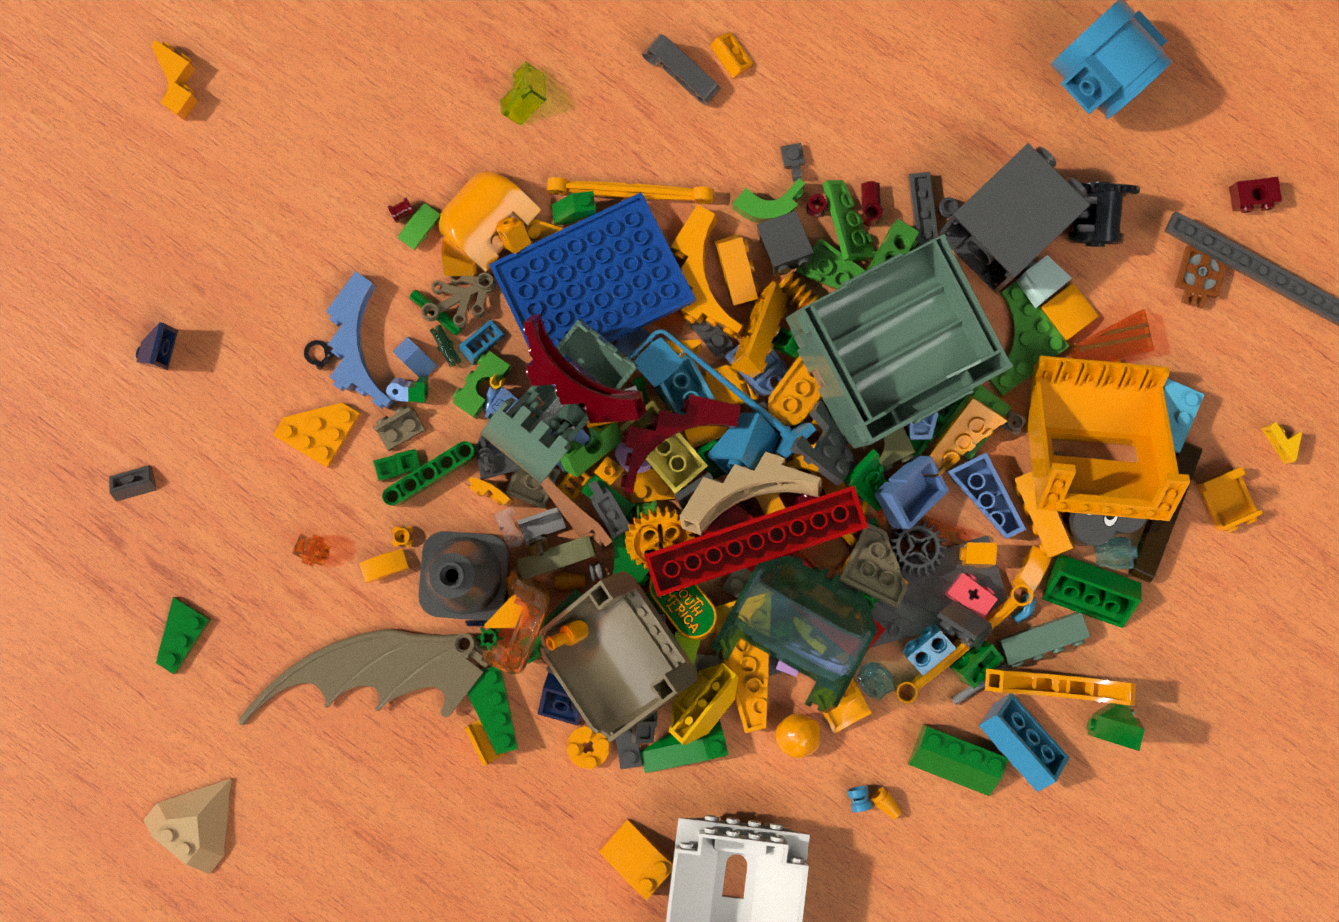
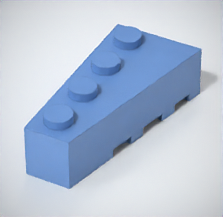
M987 452L946 472L1004 539L1026 530Z

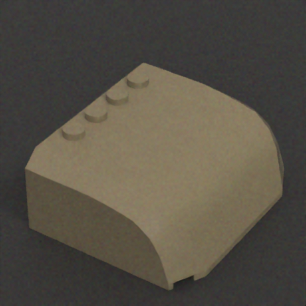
M625 571L600 580L537 632L542 641L543 647L540 648L542 657L589 728L595 733H601L607 737L608 742H612L698 681L695 666L635 578ZM574 620H582L588 625V635L582 641L572 646L564 644L555 650H550L547 647L546 638L559 633L561 626Z

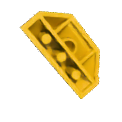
M724 663L699 670L697 673L698 681L684 690L673 703L669 732L682 745L707 735L735 700L738 675Z

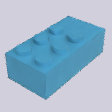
M1009 693L995 702L979 724L984 733L1037 792L1057 781L1070 758L1013 693Z

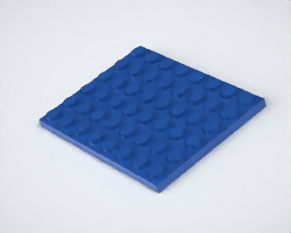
M642 192L545 237L516 254L512 253L489 264L528 347L529 343L527 336L524 334L523 322L532 315H541L545 329L555 347H557L579 318L584 320L611 343L696 302ZM567 355L564 357L568 362L573 361Z

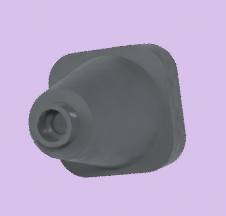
M440 531L432 534L424 543L422 550L419 603L423 610L434 617L489 620L507 602V585L511 553L507 543L500 537L489 534ZM450 569H455L458 572L459 576L455 582H449L446 579V572Z

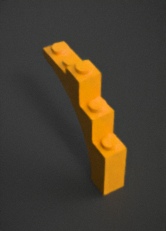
M697 204L671 245L674 256L683 262L685 261L681 271L696 299L695 303L680 309L682 315H684L682 318L691 324H694V322L701 324L703 319L706 318V323L713 327L720 326L728 336L741 338L745 332L743 326L732 319L718 305L707 282L705 269L706 250L710 235L717 223V218L713 212Z
M986 669L985 690L1135 706L1136 683L1086 676Z

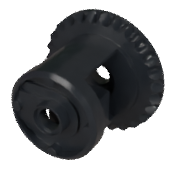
M1110 182L1081 183L1087 192V196L1084 199L1090 206L1074 220V231L1069 232L1068 240L1071 243H1086L1085 246L1105 247V244H1122L1124 233H1120L1122 201L1127 195L1138 194L1140 186L1112 184Z

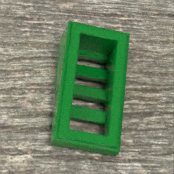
M780 328L777 336L773 337V349L798 358L799 353L797 350L800 348L792 332Z

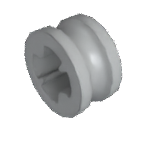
M597 561L596 564L589 563L592 581H596L597 578L602 580L603 573L600 561Z

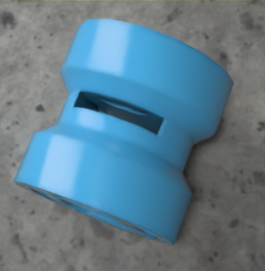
M867 785L847 790L848 797L852 801L850 806L853 813L873 808L872 801L868 798L869 789Z

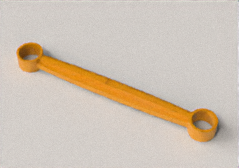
M551 177L547 180V193L553 195L593 191L594 196L630 198L642 192L644 198L649 200L693 201L697 204H712L714 199V189L704 186L691 189L637 183L568 181L560 177Z
M1025 584L1015 586L1011 590L1010 598L986 615L984 619L991 623L994 629L1018 606H1025L1031 603L1033 600L1032 589ZM1020 587L1026 588L1029 592V599L1025 603H1020L1014 599V591ZM958 638L953 643L956 649L924 676L919 673L910 682L904 681L898 685L896 689L898 699L903 703L915 701L918 691L946 670L969 651L970 648L960 642L961 639ZM905 684L911 685L915 690V695L910 700L901 698L899 694L900 688Z

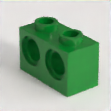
M984 640L979 649L972 647L955 661L950 668L963 683L975 689L986 678V669H995L1004 658L993 644Z

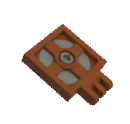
M1191 246L1185 247L1174 286L1184 289L1181 303L1187 304L1189 297H1191L1189 305L1195 306L1197 299H1199L1198 308L1203 309L1207 297L1217 298L1226 265Z

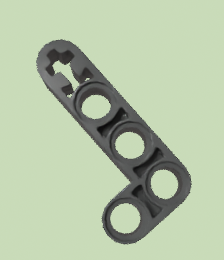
M662 34L656 36L642 53L646 61L653 66L659 64L694 98L705 106L710 103L720 90V87L713 79Z

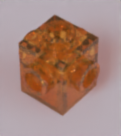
M300 533L292 554L302 559L301 562L309 566H314V564L323 566L329 556L331 546L324 543L325 538L315 534L309 537Z

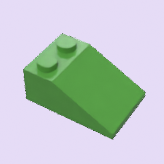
M979 385L971 389L974 393L966 395L935 436L937 438L941 437L971 396L1004 417L1011 407ZM988 437L982 439L976 444L974 449L970 452L967 451L962 456L970 460Z

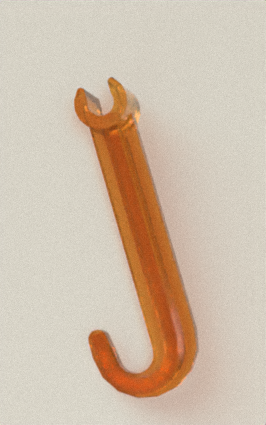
M881 508L878 513V522L884 530L893 533L895 529L885 523L884 518L886 515ZM926 515L918 521L919 526L922 525L923 521H926V528L933 524L934 528L932 531L934 533L940 530L941 533L939 535L951 540L953 543H963L955 538L957 533L966 535V532L962 529H956Z

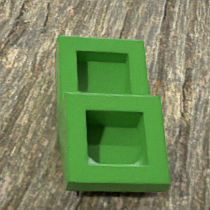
M424 203L405 225L398 239L415 251L427 238L428 232L440 220V214Z

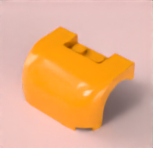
M483 171L474 175L440 214L439 231L444 238L449 239L474 260L481 270L486 272L490 268L489 264L495 262L500 257L498 254L505 247L496 227L503 220L512 216L521 221L523 225H528L541 209L505 176L494 171Z

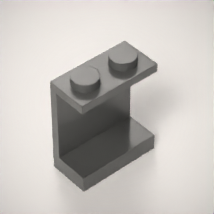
M796 211L756 224L758 238L764 243L772 263L774 276L779 274L785 275L793 269L805 268L814 262V252Z

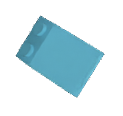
M688 354L680 357L682 363L665 381L658 386H654L659 397L670 412L681 415L685 414V412L681 411L683 400L688 399L690 394L715 400L693 358Z

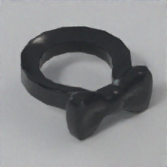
M319 340L309 342L304 349L305 359L310 364L316 365L318 370H321L335 356L329 351L328 346ZM320 345L324 348L325 358L322 361H315L309 357V350L312 346Z

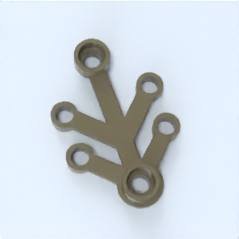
M481 273L477 277L460 276L458 280H454V276H450L451 282L454 285H459L462 282L472 284L468 288L444 284L440 280L434 281L432 290L436 295L448 293L453 294V296L437 305L433 303L423 305L421 309L423 318L428 322H433L439 317L441 312L460 303L457 314L453 317V322L456 327L462 328L466 325L465 315L470 297L478 293L476 304L472 306L471 310L474 317H482L485 313L483 306L486 295L493 291L496 286L495 278L491 274ZM488 282L489 285L483 286L482 283ZM438 285L442 286L440 290H436L435 287ZM476 308L482 309L479 313H476L474 310ZM429 312H434L433 316H427ZM462 318L463 322L457 323L456 320Z

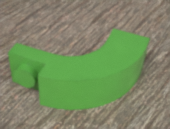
M798 178L791 188L776 200L760 199L748 188H745L732 203V209L745 219L756 223L780 217L797 209L798 204L794 199L798 201L805 193L803 190L805 182Z

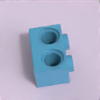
M934 623L932 626L926 627L918 638L908 642L902 651L907 659L924 676L954 651L956 647ZM940 638L938 643L932 644L934 639ZM924 652L921 657L915 658L917 653Z

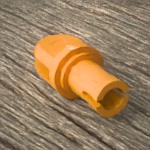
M574 620L561 626L559 633L546 638L547 647L550 650H555L564 644L572 646L582 641L588 635V625L582 620Z

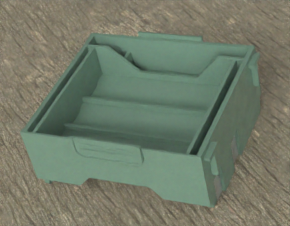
M945 234L904 255L899 253L840 284L841 288L785 318L800 348L797 351L808 372L813 373L821 389L818 391L846 443H851L854 449L871 445L911 422L913 424L921 422V420L966 395L974 393L971 389L1013 367L949 246Z

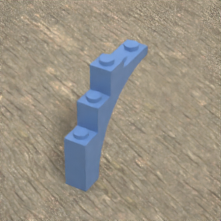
M355 271L326 310V313L331 316L329 320L337 326L341 325L328 343L333 348L331 352L342 359L330 378L335 381L333 385L341 391L347 389L352 392L354 387L357 386L355 390L364 397L369 394L374 398L372 402L381 409L384 406L390 409L395 402L383 393L373 380L365 364L361 347L363 315L368 301L377 287Z

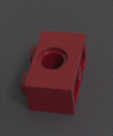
M1279 177L1238 181L1229 187L1233 211L1241 210V213H1249L1257 208L1267 211L1274 209L1275 205L1282 202ZM1253 192L1258 195L1259 200L1253 197Z

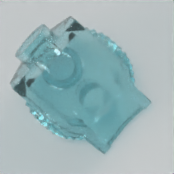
M1126 537L1111 538L1102 545L1094 546L1096 565L1108 567L1112 570L1134 568V559H1138L1137 546H1132V540Z
M870 662L861 667L857 680L861 689L870 697L880 701L887 693L896 690L893 684V676L881 663Z

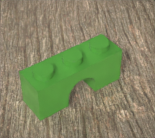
M490 351L487 355L484 353L480 357L477 369L475 371L472 370L465 379L467 383L453 395L454 401L452 403L475 419L484 409L486 402L479 395L480 384L485 380H490L495 374H497L496 380L500 382L502 378H506L512 369L508 363Z
M617 422L589 427L590 440L585 446L572 440L569 444L571 448L560 460L564 471L578 477L604 455L616 448L622 440V434Z

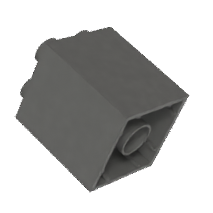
M1029 143L965 202L938 233V236L945 234L951 249L995 294L1015 278L1090 206L1084 199L1087 196V192L1083 185L1072 177H1068L1065 180L1054 169L1056 160L1053 155L1040 146L1034 149Z

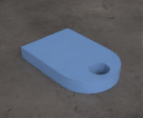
M739 345L725 356L731 365ZM773 349L766 356L765 361L767 365L762 374L759 373L752 378L737 371L754 392L764 397H769L774 390L770 380L776 379L779 383L788 371L786 364Z

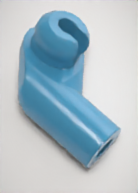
M1029 593L1021 597L1023 603L1029 599ZM1033 597L1031 603L1023 606L1021 610L1011 615L1016 624L1032 616L1036 606L1035 597Z

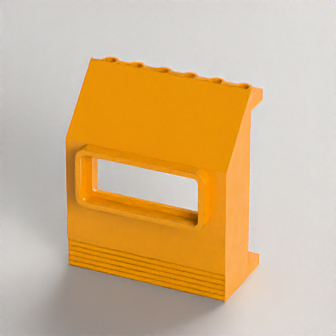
M1050 356L1039 357L1038 363L1034 364L1028 418V435L1037 510L1170 521L1190 484V477L1186 474H1179L1163 390L1170 374L1169 367ZM1051 439L1130 445L1135 448L1137 462L1054 455Z

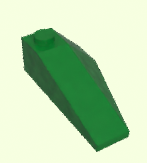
M1110 703L1093 713L1092 718H1089L1087 722L1088 735L1140 751L1145 729L1139 718L1134 717V709H1130L1129 705Z

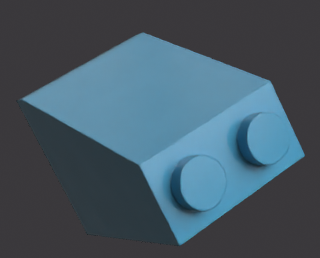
M758 412L741 413L737 427L734 429L729 428L717 444L709 451L708 457L727 476L734 464L748 467L754 471L765 452L773 454L780 435L763 418L762 414Z

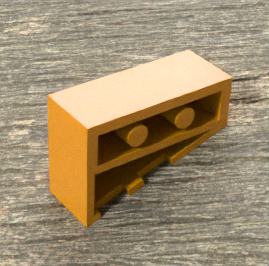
M738 234L713 240L714 247H717L718 260L722 266L731 303L738 305L758 299L757 293L760 292L757 280L753 281L752 273L755 270L752 260L747 258L746 252H749L747 240H743Z

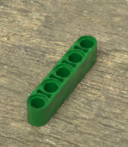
M467 441L456 444L387 487L382 493L383 501L390 506L402 505L471 462L477 455L475 446ZM465 446L471 448V453L467 457L461 455V450ZM447 457H451L453 460L450 468H444L443 461ZM432 468L435 475L432 479L427 480L425 472ZM410 480H415L417 484L413 491H409L407 488ZM392 491L398 493V499L395 502H391L389 499Z

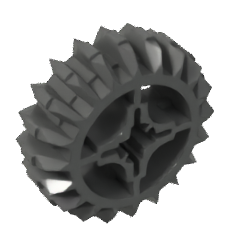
M923 521L921 526L917 522L910 529L898 528L899 532L893 531L892 533L895 538L889 539V543L894 545L891 548L895 552L899 565H902L900 572L903 573L905 569H908V576L910 577L913 571H915L917 578L921 576V571L925 576L929 575V570L934 573L937 570L936 566L940 567L942 565L939 559H944L946 556L940 552L946 550L945 545H940L945 541L944 537L937 538L941 533L940 530L934 533L932 531L934 528L933 524L926 528V521ZM920 533L925 535L926 537L923 539H917L913 535L911 536L910 534ZM903 537L908 545V551L904 555L900 551V542ZM931 542L934 547L932 560L929 559V554L926 551V547ZM915 544L916 547L917 545L921 546L923 544L920 553H918V551H914L911 553ZM917 558L925 564L917 565L907 560Z

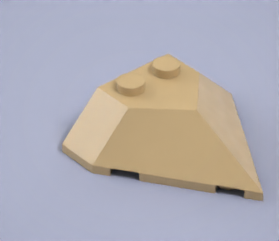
M232 778L158 802L144 818L151 836L184 864L210 874L225 856L224 844L228 827L229 795Z

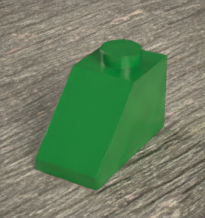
M594 192L572 193L552 204L554 225L574 224L596 214Z

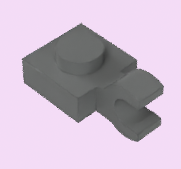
M801 143L781 146L780 151L784 169H791L793 182L797 181L798 178L801 179L802 171L800 166L805 165Z

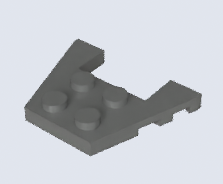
M820 400L814 404L809 413L823 430L815 447L813 448L804 436L801 435L795 439L790 450L795 455L800 453L804 456L803 461L807 464L813 463L819 468V473L838 486L844 483L855 457L824 403Z

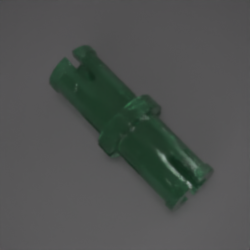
M442 325L435 326L436 329L432 328L430 333H432L438 344L437 349L443 353L449 367L456 366L455 363H461L462 361L453 347L454 343L452 340H449Z

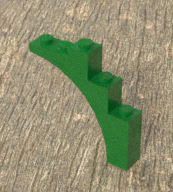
M594 474L581 492L591 500L590 496L594 493L588 484L596 480L601 489L607 487L629 521L636 512L633 510L635 505ZM625 532L614 539L611 536L614 546L613 575L625 571L634 577L638 584L644 586L650 578V575H648L649 569H644L642 564L637 565L636 559L631 560L630 554L627 553Z

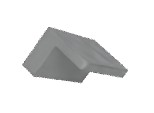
M558 507L518 520L525 541L541 534L548 535L566 528L562 513Z

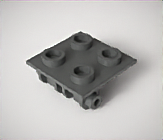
M483 436L479 437L478 445L475 447L481 480L522 469Z

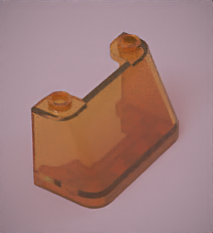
M512 578L509 589L513 590L516 594L514 603L523 607L508 647L498 644L497 649L493 651L485 650L481 661L511 675L520 674L526 668L550 606L548 586L536 579Z

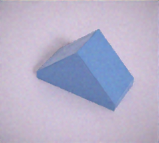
M408 337L393 351L418 377H428L437 367Z

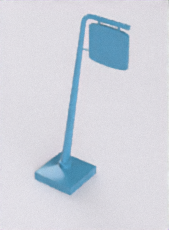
M659 329L654 331L627 356L632 359L637 355L638 357L634 361L638 365L637 369L653 386H658L680 366L682 359L679 356L686 352L780 431L782 439L776 445L773 453L785 459L792 453L790 448L796 438L803 435L807 439L817 430L811 423L801 422L793 429L790 426H785L666 330ZM658 334H664L683 351L677 355L663 338H658L654 342L652 339ZM651 342V344L647 348H645L640 354H638V352L645 345Z

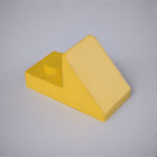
M1277 422L1267 424L1261 428L1284 464L1293 463L1297 460L1302 431L1286 437L1284 428L1277 424Z

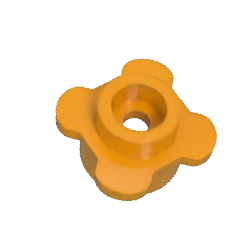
M395 526L392 529V545L395 547L400 545L412 546L411 534L413 533V528L410 526L405 528Z

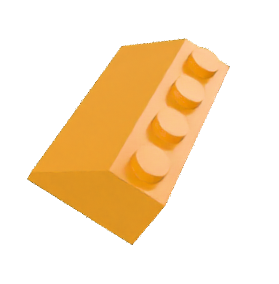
M771 282L758 295L731 368L752 378L759 373L762 374L767 365L765 361L766 356L771 353L774 346L772 343L773 337L777 336L781 327L778 325L779 321L783 319L787 312L785 305L788 299L776 282Z

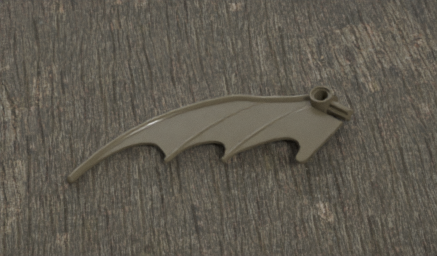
M381 629L357 634L333 642L307 655L286 669L258 695L239 718L238 722L240 725H245L252 715L269 699L280 691L301 683H312L317 686L325 697L326 703L324 706L326 708L347 690L360 686L374 687L379 694L378 705L375 707L376 711H380L392 699L408 692L426 687H436L441 690L445 698L441 715L449 717L483 674V671L469 661L468 658L471 656L486 668L492 662L493 657L479 647L480 641L470 633L430 635L415 634L395 629ZM464 638L470 641V646L467 650L461 647V641Z

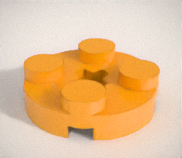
M588 725L578 727L568 738L567 754L570 760L578 767L593 769L601 765L609 754L608 738L601 733H595ZM591 741L594 750L592 752H585L582 744Z

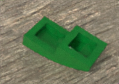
M416 449L373 460L378 482L411 473L420 467Z

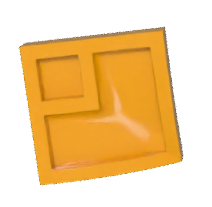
M852 675L842 679L837 693L825 688L813 694L834 734L872 714Z

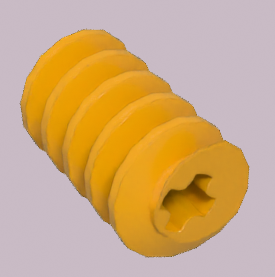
M793 271L778 286L783 293L786 292L785 296L788 300L792 298L790 302L791 307L798 304L797 311L818 300L819 296L811 297L813 290L805 291L807 284L799 285L800 277L793 280L795 274Z

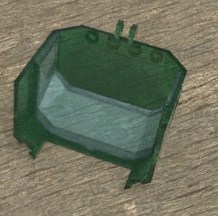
M788 555L758 563L710 647L716 652L723 651L722 657L728 661L739 639L746 641L814 680L815 684L804 705L811 707L813 703L818 705L817 709L819 711L828 713L838 707L877 633L869 602L863 598L864 595L861 592L843 587L844 583L839 580V575L836 574L832 579L826 577L828 569L825 567L822 570L816 567L810 568L797 556L790 557Z

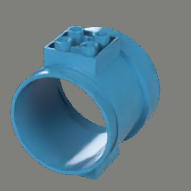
M1118 0L1050 65L1064 79L1060 84L1088 114L1097 108L1108 120L1158 77L1173 62V59L1169 58L1162 48L1167 40L1140 10L1136 13L1125 0Z

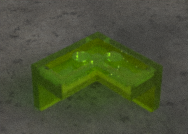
M525 61L513 74V88L500 100L501 114L516 124L522 125L547 100L545 74Z

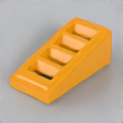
M588 469L581 474L585 480L568 473L557 487L572 502L594 475ZM569 479H574L577 483L580 484V486L577 487ZM565 484L575 491L574 494L564 487Z

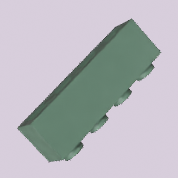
M1074 612L996 639L1004 658V663L1017 667L1025 664L1024 660L1032 658V660H1037L1045 657L1044 653L1052 651V653L1063 651L1066 645L1072 644V646L1083 644L1085 643L1084 639L1089 638L1090 634L1082 612Z

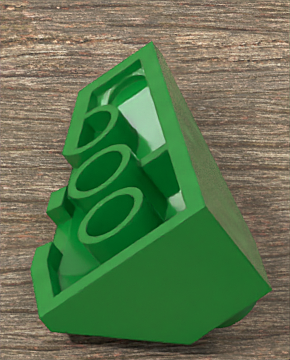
M720 719L707 735L686 745H682L669 733L640 751L645 773L729 755Z

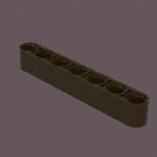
M1185 441L1180 453L1175 455L1179 474L1189 475L1191 483L1202 448ZM1189 485L1170 521L1147 520L1129 567L1128 574L1148 583H1151L1154 579Z

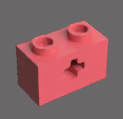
M959 574L944 595L952 601H957L984 619L998 600L993 596L995 593L986 586L981 587L977 584V579L971 574ZM974 591V596L976 598L970 600V594L968 592Z

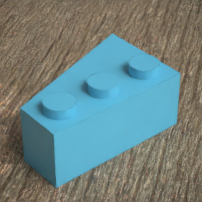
M1167 378L1163 390L1176 454L1180 453L1205 394Z

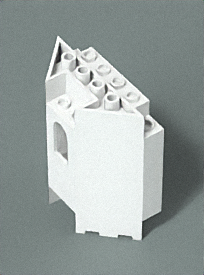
M714 815L678 818L666 922H802L809 869L807 855L810 835L783 828L782 824L763 822V825H761L762 822L755 820L741 823L740 819L728 817L725 821L721 820V817ZM735 854L743 856L747 861L743 899L722 896L726 862L730 856Z

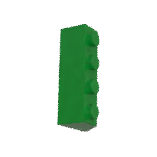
M1061 554L1050 571L1042 600L1076 612H1082L1084 615L1123 628L1141 602V583Z
M923 724L908 765L990 796L1002 778L1008 758Z

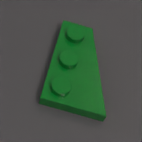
M872 449L847 475L845 482L850 487L854 486L856 493L878 512L881 506L874 492L887 480L883 475L884 469L879 462V454Z
M173 597L156 664L172 674H177L211 619L177 597Z

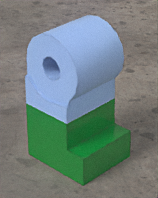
M420 376L416 382L395 378L386 389L387 396L395 401L425 403L429 397L428 377Z

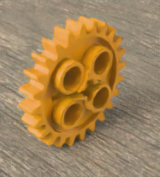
M657 507L654 513L651 509H648V515L641 512V519L634 517L635 525L629 524V531L625 532L627 553L630 554L631 560L636 559L637 565L643 563L644 569L648 567L644 555L659 550L658 524H661L662 549L695 538L694 533L682 529L681 513L678 515L677 509L670 513L668 507L664 509V512H661L659 507Z

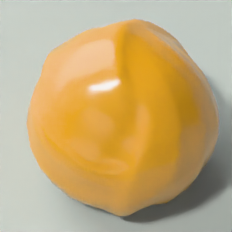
M800 713L789 715L775 730L777 746L791 758L798 759L810 756L820 746L821 733L819 723L808 715Z

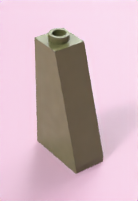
M588 535L550 548L543 552L544 555L527 556L516 560L518 565H515V570L518 578L522 577L523 580H528L597 557L591 536Z

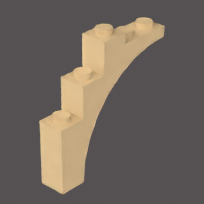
M765 452L754 471L748 467L734 464L724 483H720L716 479L703 477L680 515L682 529L702 536L708 526L724 511L739 502L759 495L791 492L819 497L822 492L821 478L814 474L799 471L794 467H787L785 458L778 454Z

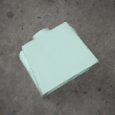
M1046 255L1039 262L1035 263V261H1032L1024 268L1026 272L1016 282L1032 305L1037 308L1072 278Z

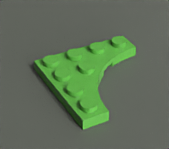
M1017 282L1000 293L1009 309L1014 325L1012 348L1008 356L1013 367L989 380L1001 397L1033 374L1034 364L1038 363L1040 356L1056 357L1069 347L1068 343L1039 306L1035 308Z

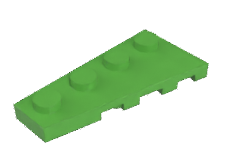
M844 180L825 181L823 188L843 260H873L877 251H874L871 245L873 240L870 234H866L862 226L864 221L861 215H858L853 208L855 203Z
M821 238L812 248L814 262L805 268L799 267L795 271L799 275L836 290L841 288L840 284L865 272L863 268L853 261H844L842 253Z

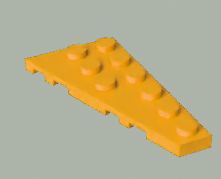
M772 590L714 606L718 618L715 630L725 665L738 675L735 700L745 733L767 727Z

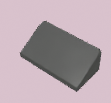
M151 465L109 476V489L112 497L116 501L156 491V483Z

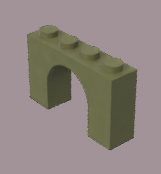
M903 427L884 437V451L879 459L884 472L893 468L892 463L901 460L903 463L914 458L912 453L915 450ZM853 462V464H852V466H851V468H850L848 474H849L858 464H856V463Z

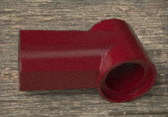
M867 181L861 184V217L864 221L863 224L871 227L878 223L883 210L880 202V183ZM873 211L877 217H869L867 212Z

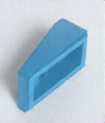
M489 320L459 345V351L473 365L484 353L486 354L498 343L505 334L492 320ZM488 329L495 334L494 338L487 332ZM482 334L489 341L488 343L480 337ZM477 341L482 348H479L474 342ZM470 346L476 353L473 354L468 347Z

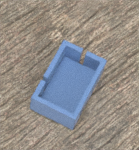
M913 456L914 458L906 462L888 479L890 482H885L874 492L892 528L910 529L949 492L941 475H922L939 473L931 456Z

